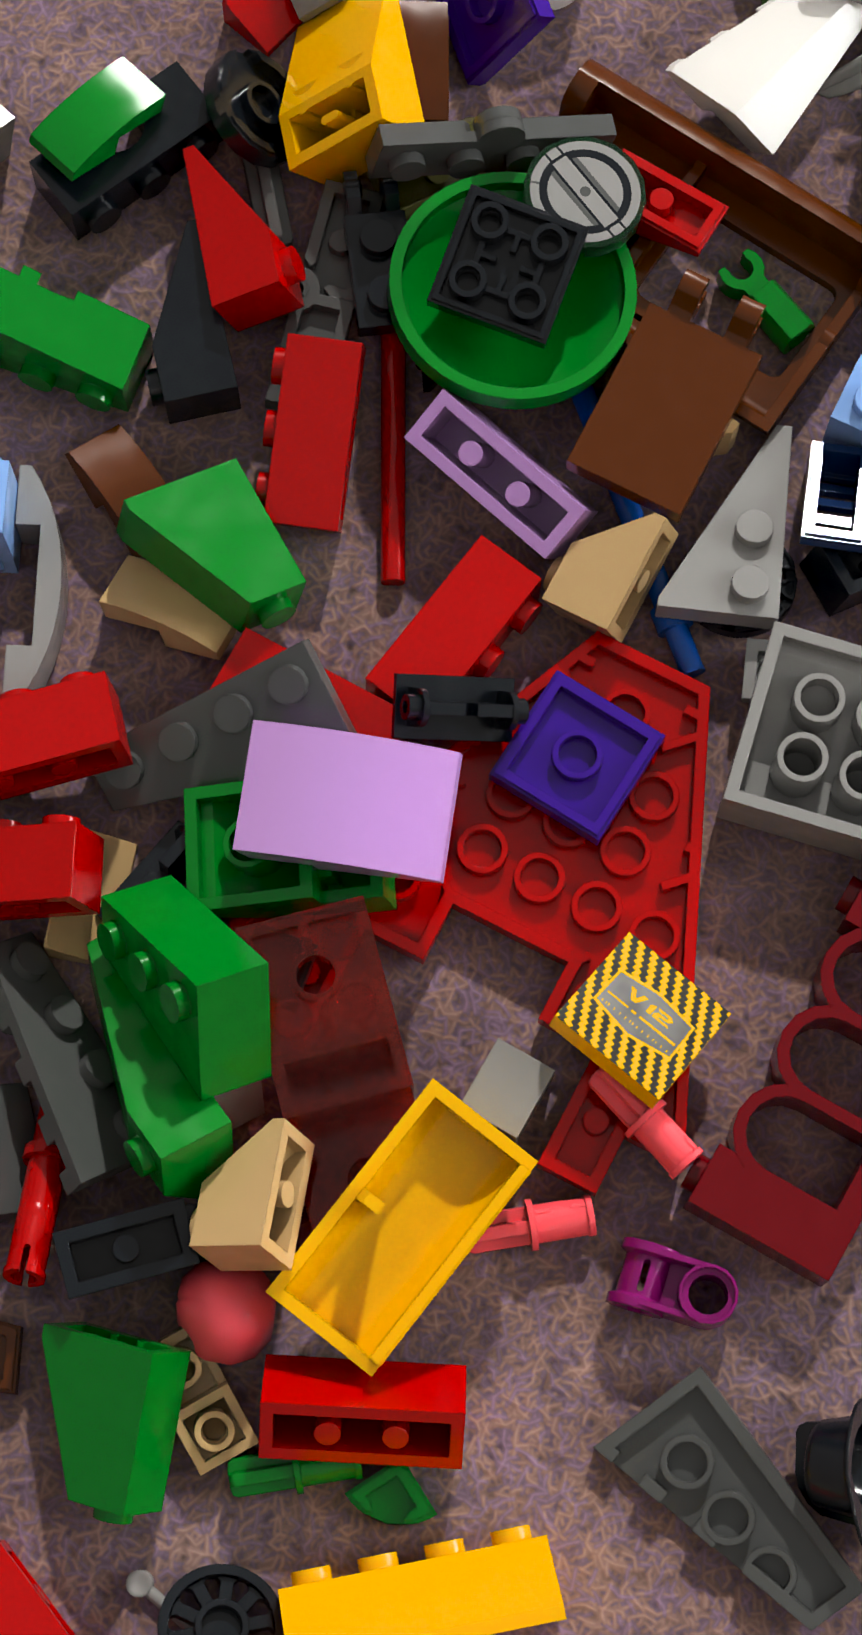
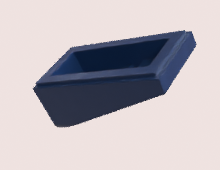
M812 441L806 467L799 544L862 553L861 447ZM820 482L831 483V484H838V485H845V486H852L853 488H851V487H844V486H837V485H830V484H823V483H820ZM818 496L828 497V498H835V499H842V500H848V501H853V502L833 500V499H826V498H819ZM817 511L851 515L852 518L817 513Z

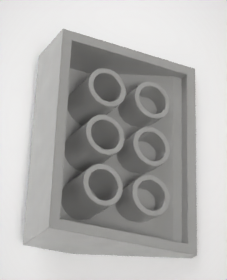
M774 621L716 818L862 860L861 645Z

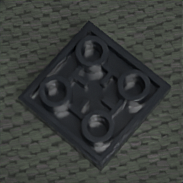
M471 184L429 293L427 306L545 349L586 241L589 227Z

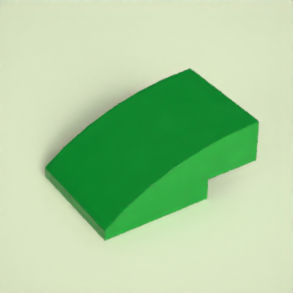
M243 781L184 789L186 888L217 917L299 918L397 910L395 878L321 870L306 864L248 858L233 850Z

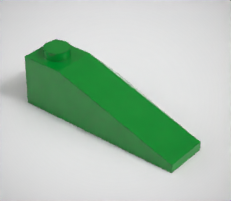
M96 938L87 943L90 978L128 1135V1140L123 1143L125 1153L135 1172L141 1178L150 1175L164 1196L199 1199L202 1182L233 1155L232 1122L214 1097L203 1101L200 1100L111 962L104 957Z

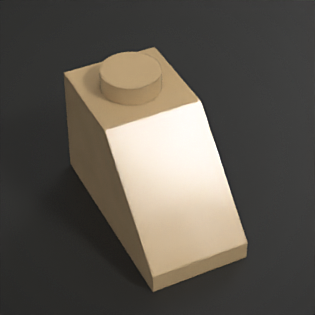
M652 513L572 542L564 557H557L549 567L544 579L543 588L545 593L542 599L557 614L593 632L599 631L622 643L679 534L666 517Z
M273 1118L202 1182L197 1208L193 1211L190 1218L189 1230L191 1238L189 1247L220 1271L292 1270L315 1144L285 1118Z

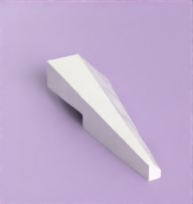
M769 0L755 9L757 13L730 30L721 31L708 39L710 43L685 59H677L671 63L665 72L701 110L713 111L751 152L774 155L861 31L862 4L851 0Z

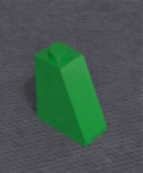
M236 458L124 499L116 529L121 540L240 633L246 627L249 629L262 625L265 629L276 627L286 622L295 614L306 580Z
M87 1322L44 1323L42 1342L68 1500L94 1508L93 1518L112 1524H132L134 1515L162 1512L191 1351Z

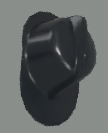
M862 1398L854 1405L851 1416L821 1421H807L799 1425L796 1430L795 1462L798 1488L808 1505L821 1516L855 1525L861 1546Z

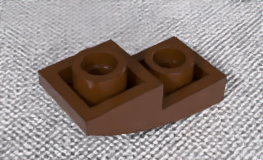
M399 0L424 122L448 121V2Z
M120 424L65 454L94 507L98 508L103 505L116 529L124 499L166 484L144 452ZM126 544L132 556L142 557Z

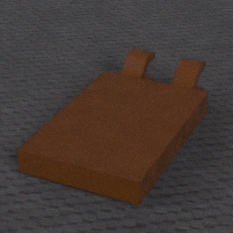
M689 269L685 271L668 310L650 302L566 463L567 470L679 523L761 364L763 355L748 349L762 323L763 318L761 316L766 309V305L743 295L724 337L693 323L692 321L707 295L705 289L710 279Z

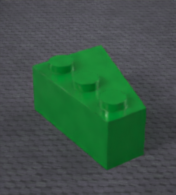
M23 265L19 276L0 267V368L17 373L18 378L23 383L34 389L50 392L53 387H57L74 393L75 398L80 403L94 410L107 412L112 406L128 412L153 354V337L150 325L80 291L76 293L74 299L54 293L38 285L42 273Z
M172 875L101 896L102 923L97 927L99 947L104 957L111 962L200 1100L203 1101L271 1077L269 963Z

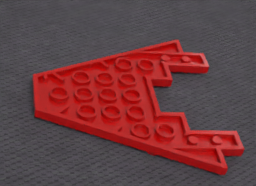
M599 631L585 640L517 694L518 698L527 700L529 712L558 670L665 735L662 746L599 844H593L489 780L490 771L509 742L457 741L447 749L463 754L443 884L395 878L397 910L321 917L233 918L227 926L248 945L257 924H261L319 947L318 955L296 1010L270 1001L271 1030L306 1048L366 936L424 964L452 909L565 966L538 1018V1024L554 1032L556 1031L549 1024L556 1013L629 932L694 983L711 687ZM517 724L516 728L512 730V738L521 724ZM590 1060L536 1167L595 1197L623 1140L647 1152L649 1151L635 1136L628 1139L624 1135L628 1128L590 1088L588 1081L600 1068ZM690 1065L661 1098L667 1103L663 1110L685 1134Z

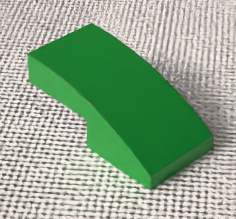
M122 56L90 78L55 108L31 133L29 143L69 180L73 181L115 155L120 137L160 113L166 94Z

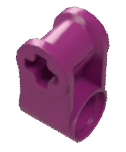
M624 1237L621 1247L626 1251V1256L616 1290L608 1291L605 1300L607 1303L640 1315L658 1319L664 1318L703 1330L721 1327L729 1320L738 1303L739 1290L735 1279L728 1270L715 1264L682 1255L671 1248L634 1237ZM649 1265L644 1288L642 1291H638L637 1286L643 1266ZM703 1280L718 1284L726 1298L725 1307L718 1313L711 1315L700 1313L690 1303L688 1297L690 1287L696 1282Z

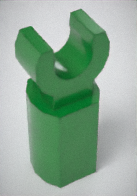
M746 249L742 253L740 263L750 276L746 279H737L731 275L729 270L723 267L718 271L716 282L721 292L731 299L741 300L743 295L766 305V309L761 316L763 320L759 328L783 354H787L810 336L815 328V324L775 280L769 281L764 276L765 267L761 257L756 252Z

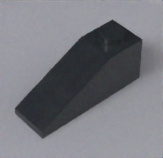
M196 219L186 223L153 340L152 348L156 368L145 370L152 405L165 404L169 424L241 409L237 380L222 316L211 305Z

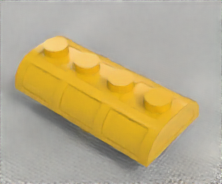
M432 1078L294 1255L292 1270L281 1271L265 1292L372 1377L527 1179L539 1161Z

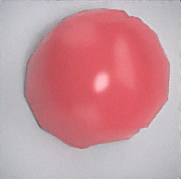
M206 1260L195 1265L182 1278L177 1293V1323L191 1338L197 1356L206 1361L234 1365L255 1358L271 1341L277 1301L265 1292L271 1285V1282L263 1271H220Z

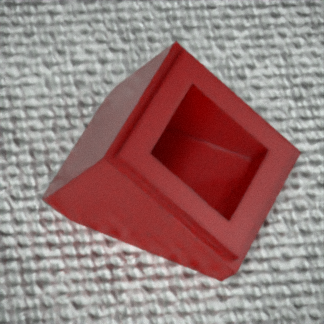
M291 0L222 1L224 22L268 57L303 23V21L299 20Z

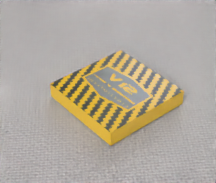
M629 932L556 1013L549 1026L648 1107L653 1109L724 1025L731 1013Z

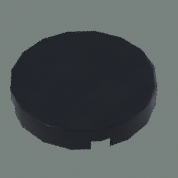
M247 49L245 52L240 53L232 50L216 60L205 74L203 94L208 115L219 136L240 157L253 165L274 168L285 164L287 157L278 116L287 73L277 62L260 51Z

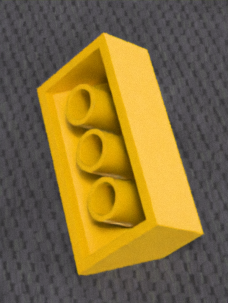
M530 1525L490 1532L492 1546L470 1551L465 1550L463 1538L423 1546L425 1560L399 1565L397 1551L357 1559L359 1573L332 1578L330 1565L291 1572L292 1587L278 1589L284 1635H492L565 1620L567 1618L547 1535L532 1538Z

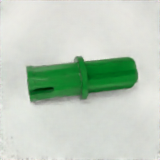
M257 1453L233 1457L228 1460L227 1465L230 1490L233 1496L238 1498L296 1488L297 1495L304 1494V1487L355 1478L356 1480L363 1479L361 1464L267 1459L258 1458Z

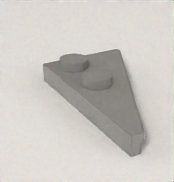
M777 425L658 596L655 617L772 630L774 621L779 620L793 426Z

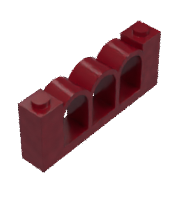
M855 876L851 878L835 907V910L845 915L836 931L842 936L834 942L819 962L812 982L816 1006L795 1015L775 1041L770 1057L771 1079L774 1085H769L751 1094L732 1118L726 1137L727 1147L719 1144L711 1158L701 1154L693 1162L680 1185L681 1188L691 1193L683 1209L820 1287L830 1280L862 1221V1156L833 1208L761 1166L753 1158L747 1146L746 1128L750 1117L754 1113L766 1107L784 1106L800 1112L862 1147V1119L811 1091L800 1082L791 1067L790 1049L794 1038L810 1029H828L840 1033L862 1046V1015L854 1012L842 1002L835 989L833 975L836 962L851 953L862 952V880Z

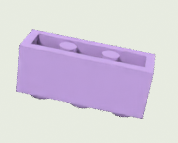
M447 389L441 390L404 436L410 444L544 559H556L562 556L570 544L574 542L598 513L597 510L473 404Z

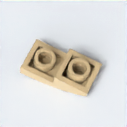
M131 555L126 557L99 600L106 617L158 630L166 647L220 660L237 632L234 627L149 561Z
M182 1327L156 1340L159 1343L191 1351L176 1432L200 1476L258 1444L259 1439L219 1364L206 1361L197 1356L191 1338Z

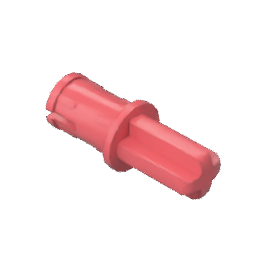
M599 1068L588 1081L590 1088L628 1128L624 1135L628 1139L635 1136L669 1173L668 1176L672 1180L680 1175L704 1152L700 1146L697 1147L663 1110L667 1105L663 1099L659 1100L654 1108L651 1109L602 1068Z
M588 1194L580 1198L534 1205L531 1198L524 1199V1206L503 1209L469 1253L479 1254L529 1245L533 1252L539 1251V1244L588 1235L590 1237L597 1236L591 1196Z

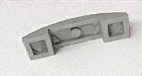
M20 465L15 522L23 544L39 545L31 645H6L2 693L18 688L35 690L46 686L60 651L66 624L68 571L64 543L51 501L33 465Z

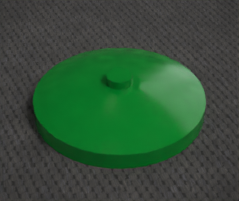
M506 171L479 174L461 179L433 194L421 204L403 227L392 253L388 276L387 296L392 323L400 342L414 363L429 378L451 393L474 403L500 409L517 410L549 406L571 398L590 387L604 375L620 354L628 337L637 303V280L633 260L625 240L619 233L607 240L584 243L545 349L427 306L429 293L471 184L533 207L530 197L532 174L524 172Z

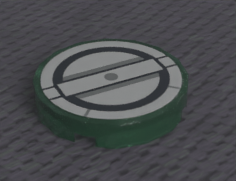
M567 137L546 146L531 161L522 187V203L589 227V232L581 253H585L584 257H600L620 249L636 233L647 202L645 181L634 160L615 144L594 137Z

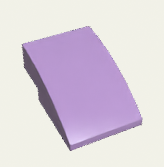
M253 720L232 849L248 858L306 864L321 870L443 884L463 754L428 745L353 732Z

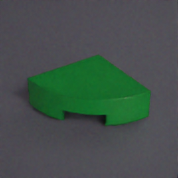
M387 1465L345 1493L351 1503L363 1514L385 1524L413 1525L429 1520L437 1515L408 1466Z

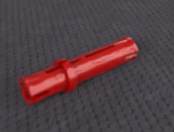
M41 1105L33 1140L26 1143L22 1158L27 1166L7 1262L2 1273L3 1278L8 1282L22 1286L26 1267V1274H29L28 1287L42 1286L46 1280L45 1271L53 1237L52 1233L54 1232L63 1189L59 1174L66 1169L57 1145L47 1146L38 1124V1120L44 1116Z

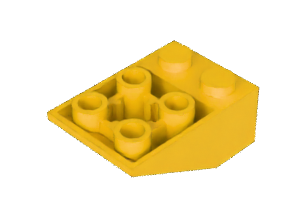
M342 0L297 27L278 116L289 171L324 185L326 179L343 183V171L356 170L358 176L368 171L365 155L378 124L424 122L399 0Z

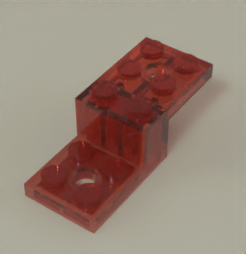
M363 895L235 928L236 934L269 963L271 1072L283 1118L288 1120L315 1144L305 1196V1204L312 1231L348 1187V1176L352 1168L370 1159L415 1101L412 1076ZM309 961H324L335 972L333 985L321 994L305 992L297 982L298 971Z

